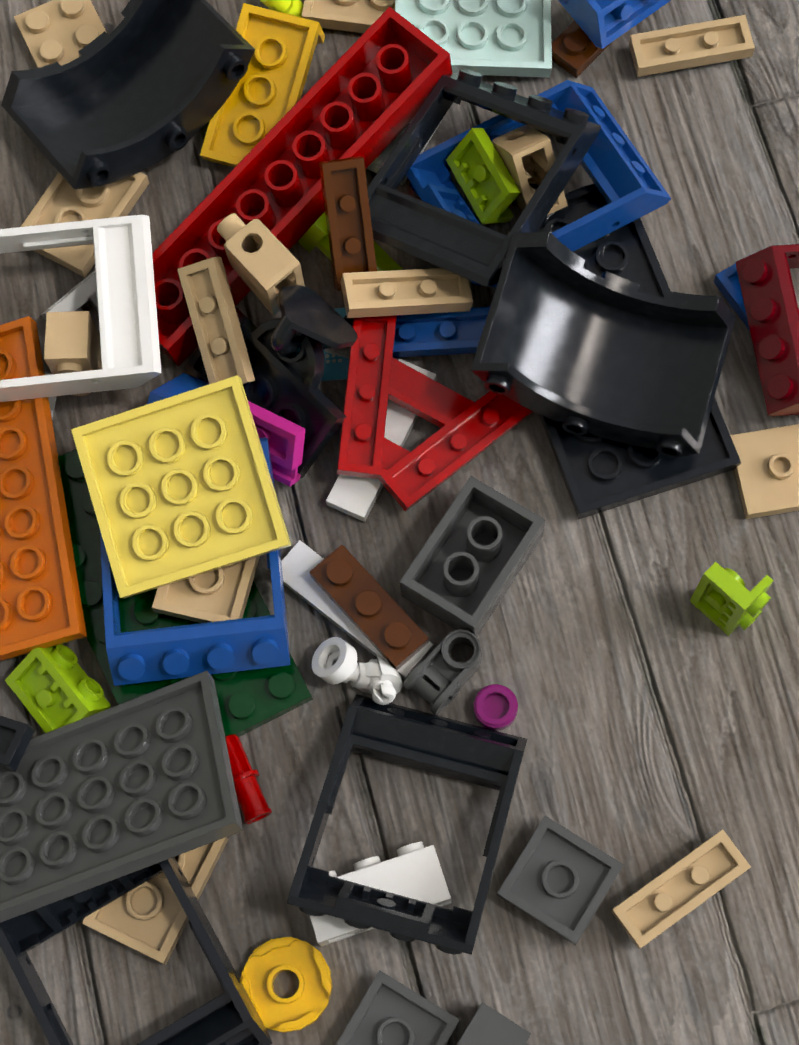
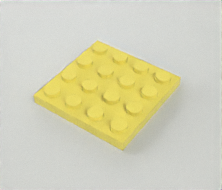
M238 375L71 429L120 598H128L291 546L241 377Z

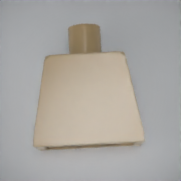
M528 125L521 126L492 141L521 192L514 201L522 212L535 193V190L529 184L533 183L539 186L555 161L550 138ZM564 190L548 215L568 206Z
M233 213L219 223L217 232L226 241L224 248L230 265L274 316L281 310L278 293L282 287L293 285L305 286L300 262L257 218L245 225Z

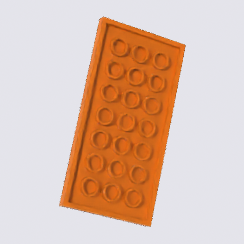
M27 316L0 325V380L45 375L36 321ZM49 397L0 402V661L30 653L32 649L38 647L48 648L87 637Z

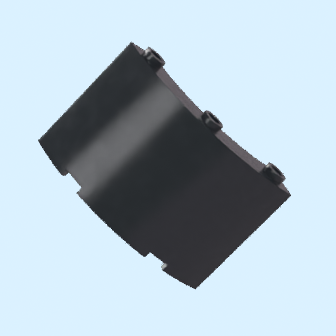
M130 0L121 12L125 17L110 34L104 31L95 40L79 50V58L63 66L55 62L40 68L11 71L1 106L74 190L100 187L128 178L158 163L174 151L182 149L212 119L231 95L240 79L244 77L255 49L206 0Z
M551 232L513 233L471 367V371L485 382V388L493 393L504 395L533 412L561 423L562 428L572 434L585 435L589 433L621 443L655 449L660 454L668 457H680L682 453L699 454L736 318L720 296L685 294L667 290L663 298L639 292V283L608 271L602 273V276H598L583 267L585 259L567 248Z

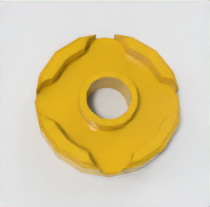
M293 937L271 939L257 947L248 958L240 978L265 1028L283 1033L302 1030L317 1021L329 1004L333 988L331 969L322 953L307 941ZM283 971L294 972L299 979L297 992L289 998H281L274 991V980Z

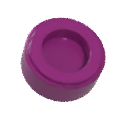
M492 684L482 688L476 695L474 715L478 723L484 728L500 731L509 727L516 719L518 702L515 694L509 688L499 684Z

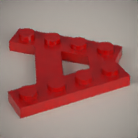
M397 315L353 318L352 327L356 331L358 338L354 345L350 346L343 414L346 418L341 426L336 474L379 479L405 512L533 413V411L512 401L508 397L491 391L476 402H473L393 358ZM388 400L441 429L411 452L384 438Z

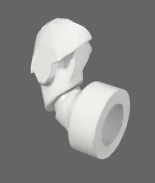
M331 637L319 645L313 655L312 670L315 675L333 685L341 682L345 684L350 681L352 687L364 693L372 694V699L377 704L386 705L391 703L403 687L399 672L384 659L377 656V659H371L367 663H357L355 648L339 637Z

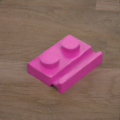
M248 401L259 438L268 437L274 479L291 487L301 477V474L297 472L298 466L302 464L306 429Z

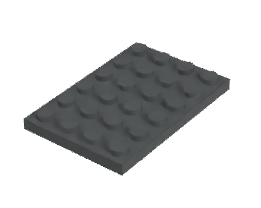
M208 671L32 738L16 772L0 767V923L243 831L215 682Z

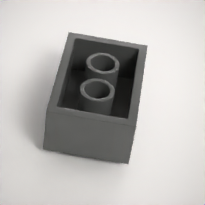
M470 476L400 580L401 596L452 628L468 630L477 637L543 537L545 519Z

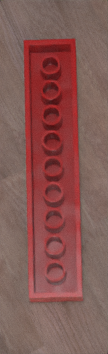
M391 7L366 30L152 253L161 352L179 366L198 346L177 269L212 257H221L234 305L236 306L251 291L228 261L224 248L226 241L217 232L219 223L233 213L245 225L257 218L290 250L325 212L319 162L361 156L364 158L366 169L413 120L441 76L452 74L450 53Z

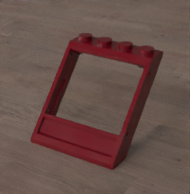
M799 244L772 245L735 263L767 413L772 417L799 415V309L790 269L799 268Z

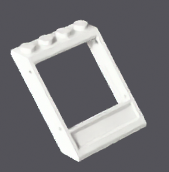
M132 215L0 229V254L94 244L102 369L0 380V402L138 388L162 373L149 216Z

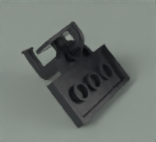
M302 285L282 287L278 293L282 318L261 323L256 327L236 306L235 309L255 377V381L243 384L247 400L306 429L302 464L298 466L297 472L301 474V479L346 418L318 389L324 375L325 356L323 350L350 347L354 345L358 336L352 327L353 318H347L346 315L343 318L319 294L310 288ZM197 346L184 369L191 376L208 382L200 349Z

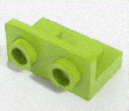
M471 128L446 161L455 175V180L463 189L473 207L474 213L481 223H507L514 216L509 205L521 192L484 128Z
M715 561L703 574L690 602L729 636L738 626L745 631L759 617L762 609L771 599L766 592L774 580L766 575L749 591L745 588L743 579L730 568H723Z
M63 644L48 648L38 647L32 649L5 679V682L45 733L111 707V704L104 697V691L100 684L85 673L77 663L78 658L76 654Z

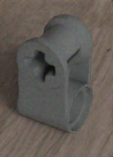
M459 629L452 631L428 657L424 658L405 679L403 687L408 691L413 689L432 706L430 711L433 714H440L456 697L461 687L480 667L482 652L478 638L468 630ZM464 644L473 649L474 655L467 662L459 663L451 659V650L457 645Z

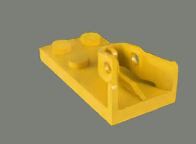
M243 3L236 31L255 51L249 62L246 74L240 79L226 102L209 121L200 153L202 159L235 168L301 99L315 47L319 43L324 44L325 34L319 22Z

